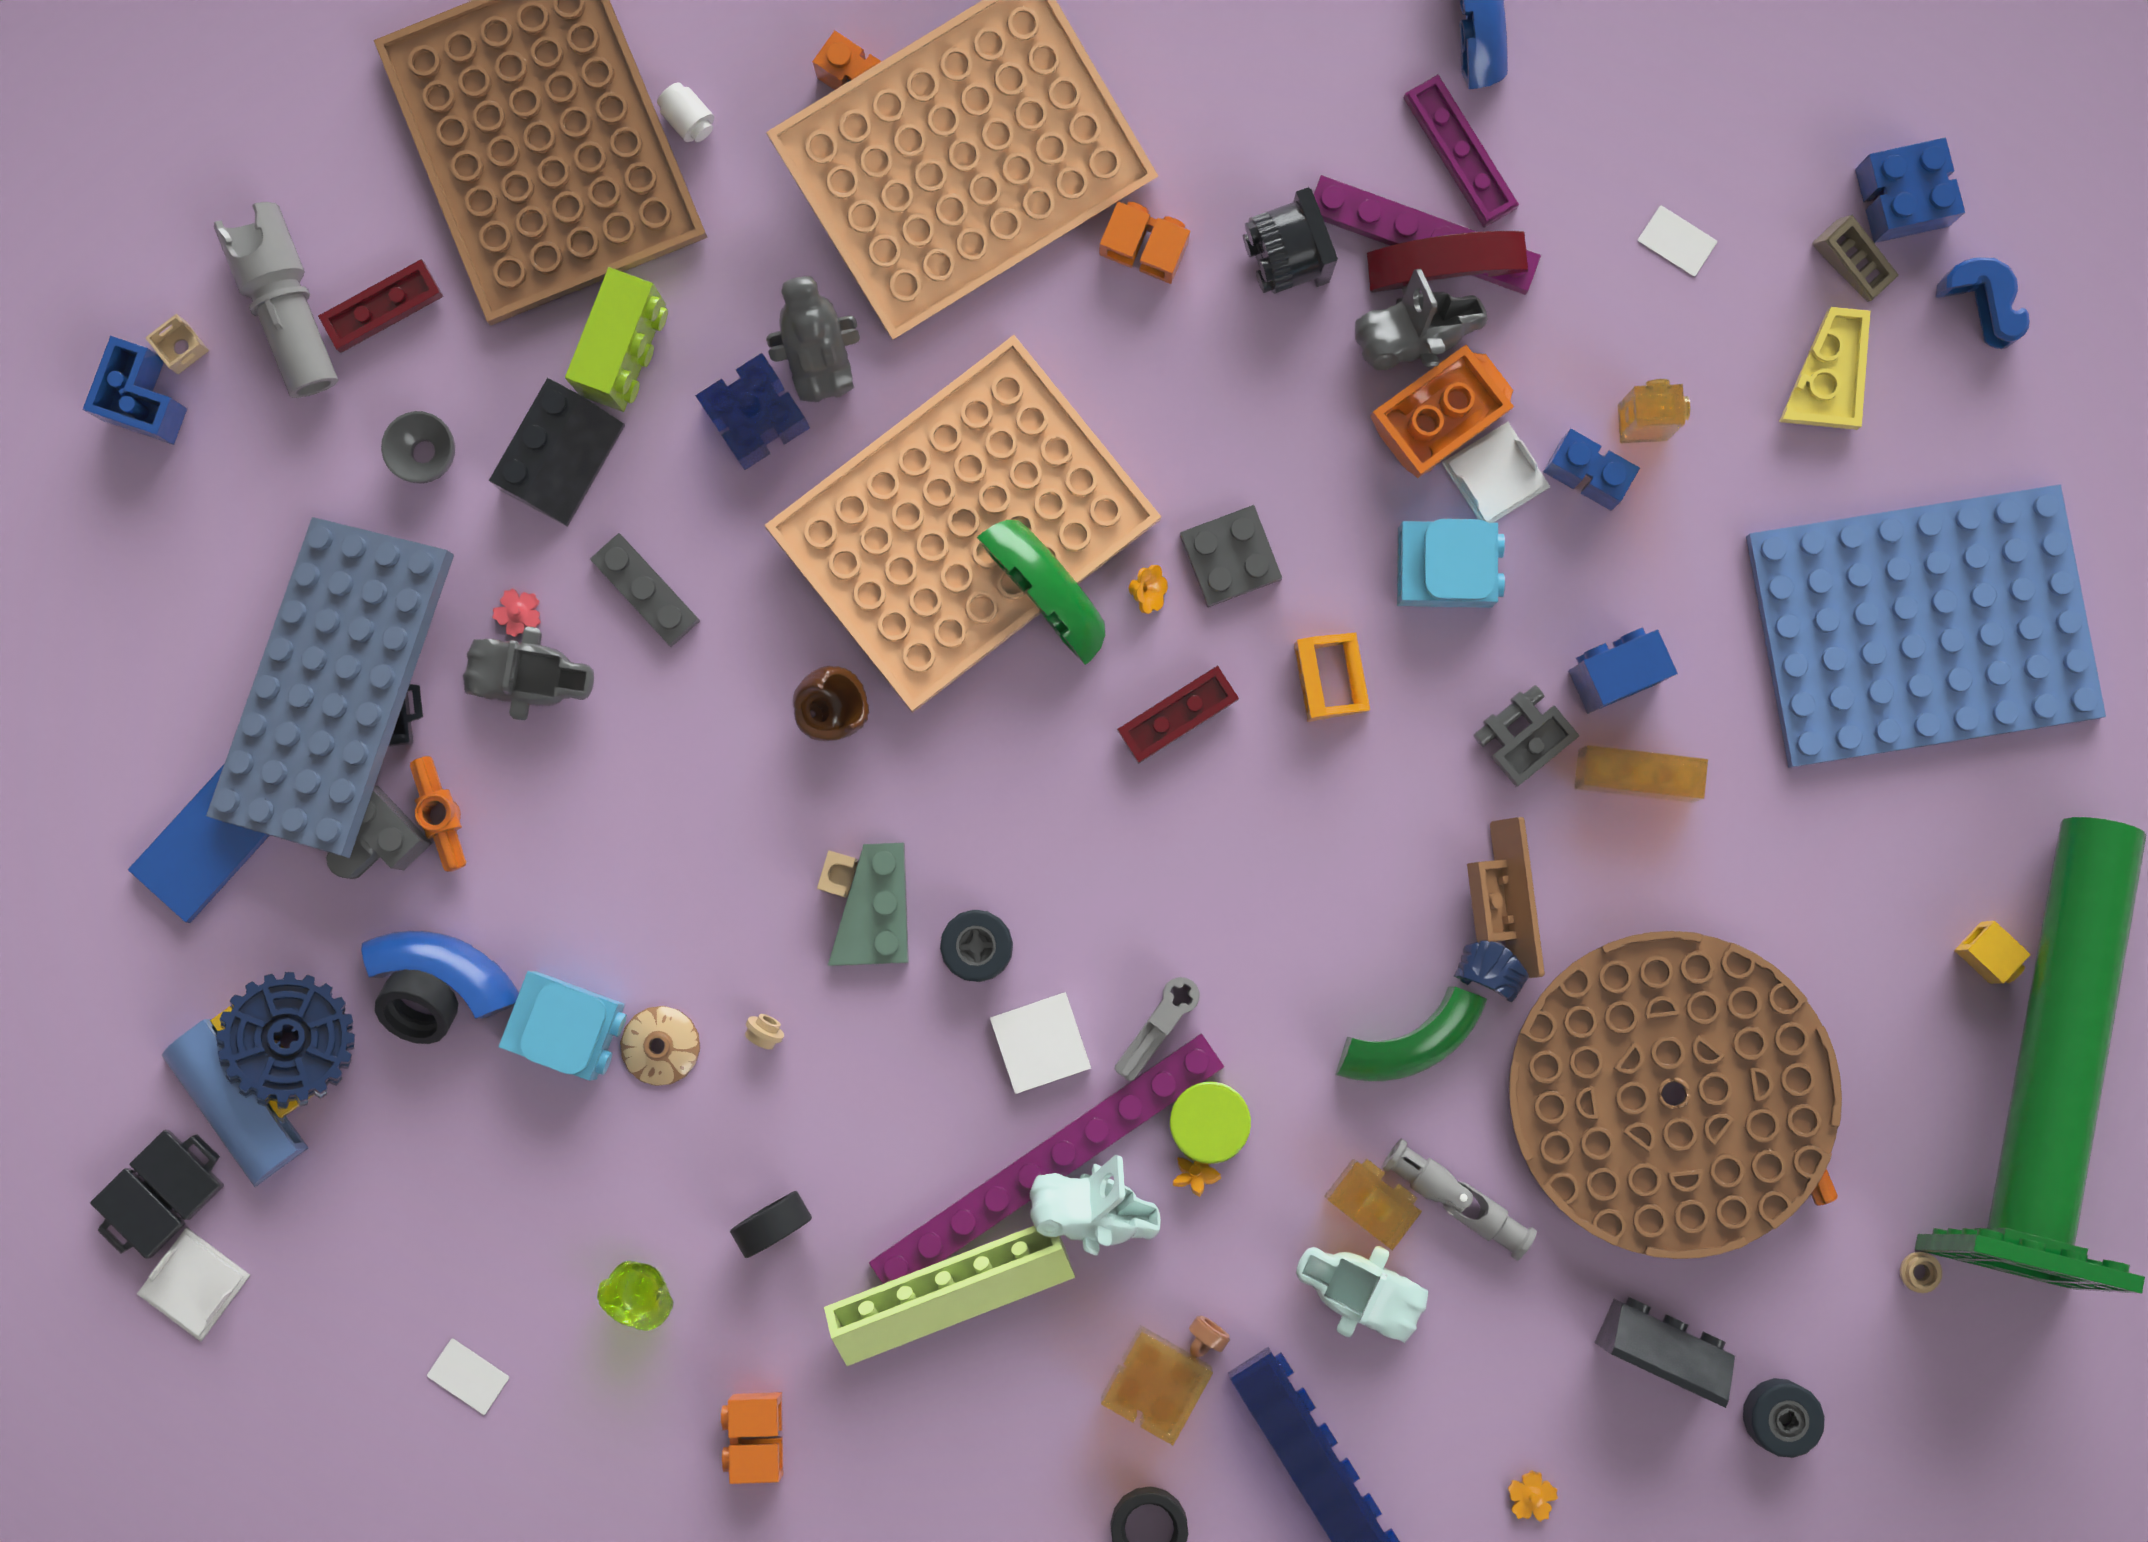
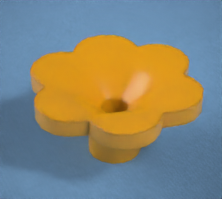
M1151 565L1149 568H1141L1138 572L1137 580H1132L1129 584V593L1139 603V609L1142 613L1149 614L1152 610L1159 611L1164 603L1163 595L1167 592L1168 583L1166 578L1162 577L1161 567L1159 565Z

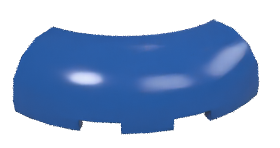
M1460 0L1461 12L1463 15H1466V20H1461L1459 24L1461 73L1468 89L1491 86L1502 81L1508 74L1504 0Z
M403 931L381 935L362 943L361 952L369 978H383L404 969L420 970L432 974L453 988L465 1000L475 1019L488 1018L511 1008L517 1000L519 992L501 967L482 952L472 947V945L460 939L427 931Z

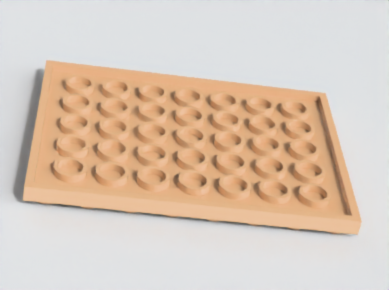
M982 0L766 132V135L891 340L899 337L1158 177L1154 167L1056 0Z
M1013 335L764 526L913 713L1041 614L1039 612L1040 609L1029 598L1026 591L1022 592L989 556L977 538L982 532L994 524L1005 520H1019L1036 535L1079 584L1161 520V515L1016 336Z

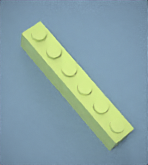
M1032 1226L824 1307L831 1339L846 1366H849L1075 1278L1061 1237L1044 1236L1036 1230L1035 1226Z

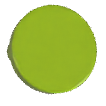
M1217 1082L1198 1083L1186 1089L1175 1101L1170 1116V1131L1178 1149L1188 1159L1203 1164H1218L1233 1158L1244 1147L1251 1129L1250 1112L1244 1099L1231 1087Z

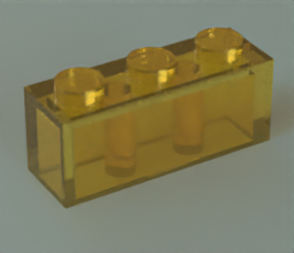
M1587 745L1578 750L1574 789L1693 803L1705 798L1708 759Z

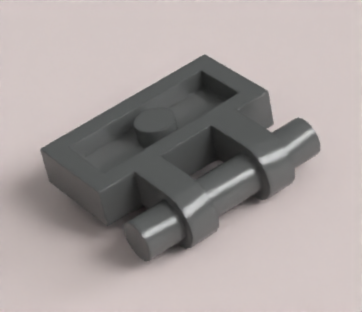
M1536 685L1532 686L1524 694L1522 692L1516 694L1510 699L1512 704L1497 716L1494 714L1483 721L1484 726L1473 735L1482 747L1494 738L1499 741L1503 747L1495 752L1491 758L1515 787L1522 784L1580 736L1555 705L1543 714L1538 711L1534 705L1545 696ZM1523 716L1530 725L1514 737L1507 727Z

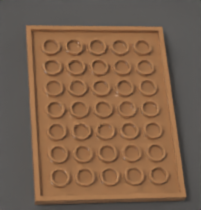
M472 0L373 40L486 321L490 326L600 282L604 279L608 267L624 272L708 238L610 0Z

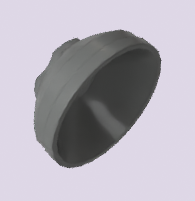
M413 411L397 417L389 424L382 438L381 452L386 466L394 475L404 481L424 484L440 478L448 471L455 456V441L449 427L440 418L424 411ZM424 441L431 442L435 448L433 458L426 463L417 462L413 455L416 445Z

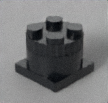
M1307 187L1296 191L1292 203L1251 217L1248 223H1245L1247 234L1242 235L1245 249L1249 257L1256 256L1260 270L1256 271V276L1263 293L1271 291L1275 294L1314 280L1316 287L1330 283L1338 257L1312 189Z

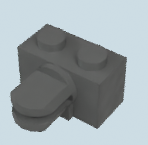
M374 786L350 858L328 852L326 860L333 874L347 879L359 878L379 858L391 869L404 871L432 842L426 838L423 832L379 786Z

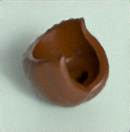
M825 666L814 670L801 681L794 691L793 708L796 724L811 739L818 741L840 740L856 733L859 729L863 728L868 720L869 705L864 685L856 674L845 668Z

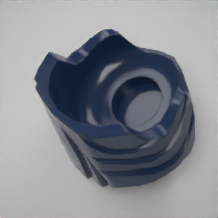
M1480 941V943L1475 942L1464 946V954L1461 955V962H1459L1458 969L1454 977L1467 985L1473 981L1488 987L1501 996L1506 997V1001L1509 1002L1515 1000L1529 978V974L1516 956L1502 943L1493 941Z

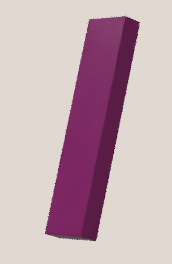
M1439 74L1406 92L1403 97L1483 228L1516 210L1519 203Z

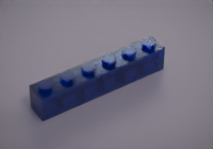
M1267 1347L1228 1372L1233 1385L1331 1542H1400L1392 1528L1384 1532L1376 1518L1382 1515V1512L1371 1494L1367 1493L1362 1497L1354 1483L1360 1477L1349 1459L1346 1457L1340 1461L1332 1447L1337 1445L1338 1442L1327 1424L1324 1422L1318 1426L1310 1414L1316 1407L1304 1387L1296 1391L1288 1377L1294 1374L1282 1352L1274 1356L1270 1348Z

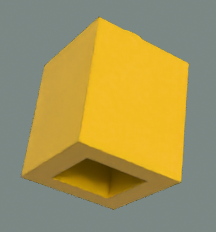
M1996 921L1980 922L1954 950L1989 984L2013 982L2022 974L2025 969L2023 963L2031 955Z

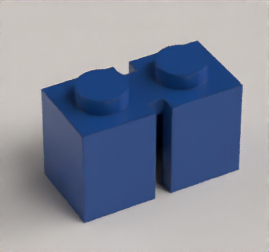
M1570 429L1561 439L1543 472L1572 489L1583 480L1585 475L1590 477L1591 480L1584 486L1581 494L1612 511L1622 501L1640 467L1610 450L1604 456L1599 454L1601 445Z

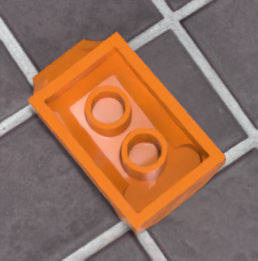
M1464 345L1439 363L1438 366L1432 368L1374 410L1370 417L1379 436L1408 472L1419 478L1512 410L1514 406L1511 403V395L1514 390L1486 354L1474 353L1467 345Z

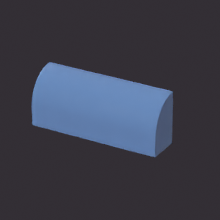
M203 1019L170 1044L162 1053V1057L254 1187H257L307 1150L308 1146L286 1116L279 1118L269 1103L266 1107L259 1105L255 1094L245 1098L239 1093V1082L229 1083L225 1073L229 1066H221L218 1058V1051L223 1048L217 1047V1030L210 1021L211 1019Z

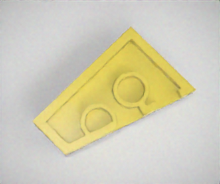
M1831 307L1827 310L1779 422L1854 430L1862 427L1871 311Z

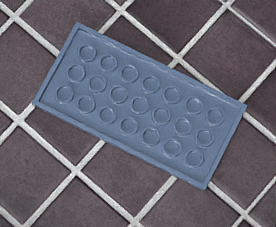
M312 517L210 803L207 817L350 858L454 557L453 553L445 549Z

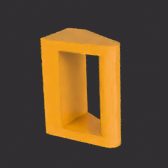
M1357 633L1315 636L1296 640L1294 650L1307 722L1371 711ZM1343 645L1353 704L1325 707L1315 649Z

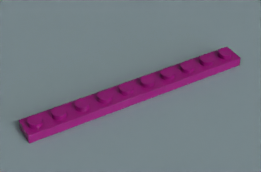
M1199 1034L1142 1073L1134 1081L1126 1084L869 1261L870 1266L882 1284L944 1261L1031 1201L1029 1197L1030 1190L1038 1175L1057 1173L1067 1176L1176 1101L1186 1089L1195 1084L1202 1083L1224 1068V1065L1203 1034Z

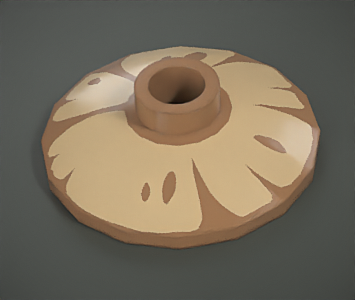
M667 1006L649 1007L634 1015L625 1026L620 1041L621 1056L628 1071L641 1082L655 1086L673 1084L686 1077L696 1065L700 1052L699 1033L692 1020L680 1010ZM656 1038L663 1040L665 1048L660 1054L653 1052L651 1049V1044Z

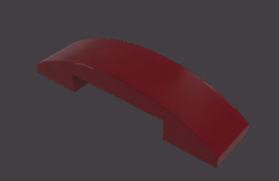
M1483 231L1443 235L1399 243L1367 252L1371 293L1402 289V286L1409 284L1415 269H1422L1427 281L1488 273V276L1492 277L1528 272L1524 231Z

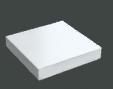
M1066 992L990 1017L1015 1094L1091 1069Z

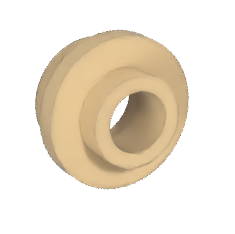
M760 1014L758 1017L751 1016L746 1022L747 1030L745 1037L753 1044L764 1049L771 1050L776 1043H781L784 1033L780 1029L781 1024L766 1014Z
M1914 1252L1906 1256L1902 1261L1900 1277L1908 1289L1917 1293H1928L1940 1284L1942 1268L1939 1261L1931 1254ZM1918 1265H1923L1925 1268V1275L1921 1279H1916L1914 1276V1269Z

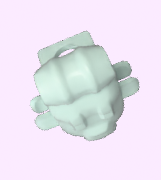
M1114 1155L1103 1166L1093 1164L1092 1175L1083 1173L1080 1179L1068 1178L1057 1173L1038 1175L1030 1190L1029 1197L1032 1201L1030 1217L1036 1230L1048 1237L1065 1235L1071 1240L1083 1241V1249L1096 1256L1100 1251L1099 1244L1104 1246L1115 1245L1128 1241L1130 1238L1152 1239L1160 1231L1161 1219L1158 1207L1154 1203L1137 1198L1134 1192L1124 1185L1123 1159L1118 1155Z
M1381 1246L1374 1248L1369 1259L1351 1252L1329 1254L1312 1247L1303 1253L1296 1269L1298 1279L1302 1283L1313 1286L1321 1301L1342 1316L1337 1326V1332L1345 1337H1351L1357 1323L1369 1329L1376 1330L1386 1337L1405 1343L1416 1331L1418 1319L1427 1307L1429 1291L1408 1278L1384 1268L1389 1258V1251Z

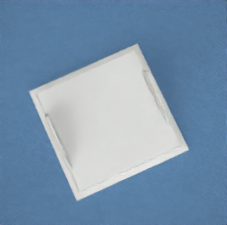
M1506 422L1442 462L1477 519L1488 523H1494L1550 488L1549 483L1537 467L1536 461L1509 422Z
M185 1228L137 1294L201 1342L248 1280L250 1274L189 1228Z

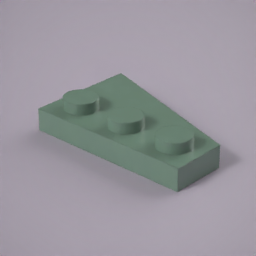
M905 843L864 844L828 966L909 963Z

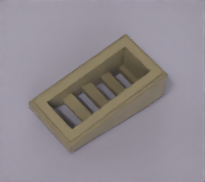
M1853 215L1836 220L1812 243L1818 252L1867 302L1872 301L1899 276ZM1843 235L1846 239L1839 245L1836 241ZM1854 246L1857 251L1848 257L1846 252ZM1866 258L1869 262L1858 270L1856 265ZM1877 269L1880 274L1868 283L1865 278L1873 270Z

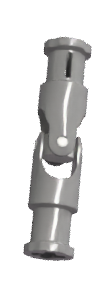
M1402 1138L1386 1157L1382 1165L1385 1171L1392 1170L1411 1183L1410 1188L1426 1199L1444 1204V1209L1450 1215L1486 1240L1490 1241L1493 1239L1512 1252L1511 1257L1517 1261L1522 1258L1532 1245L1537 1230L1532 1227L1525 1228L1509 1217L1508 1211L1469 1184L1457 1182L1456 1178L1446 1168L1431 1158L1426 1160L1407 1147V1142ZM1473 1196L1480 1205V1212L1476 1219H1471L1461 1214L1465 1208L1471 1205Z

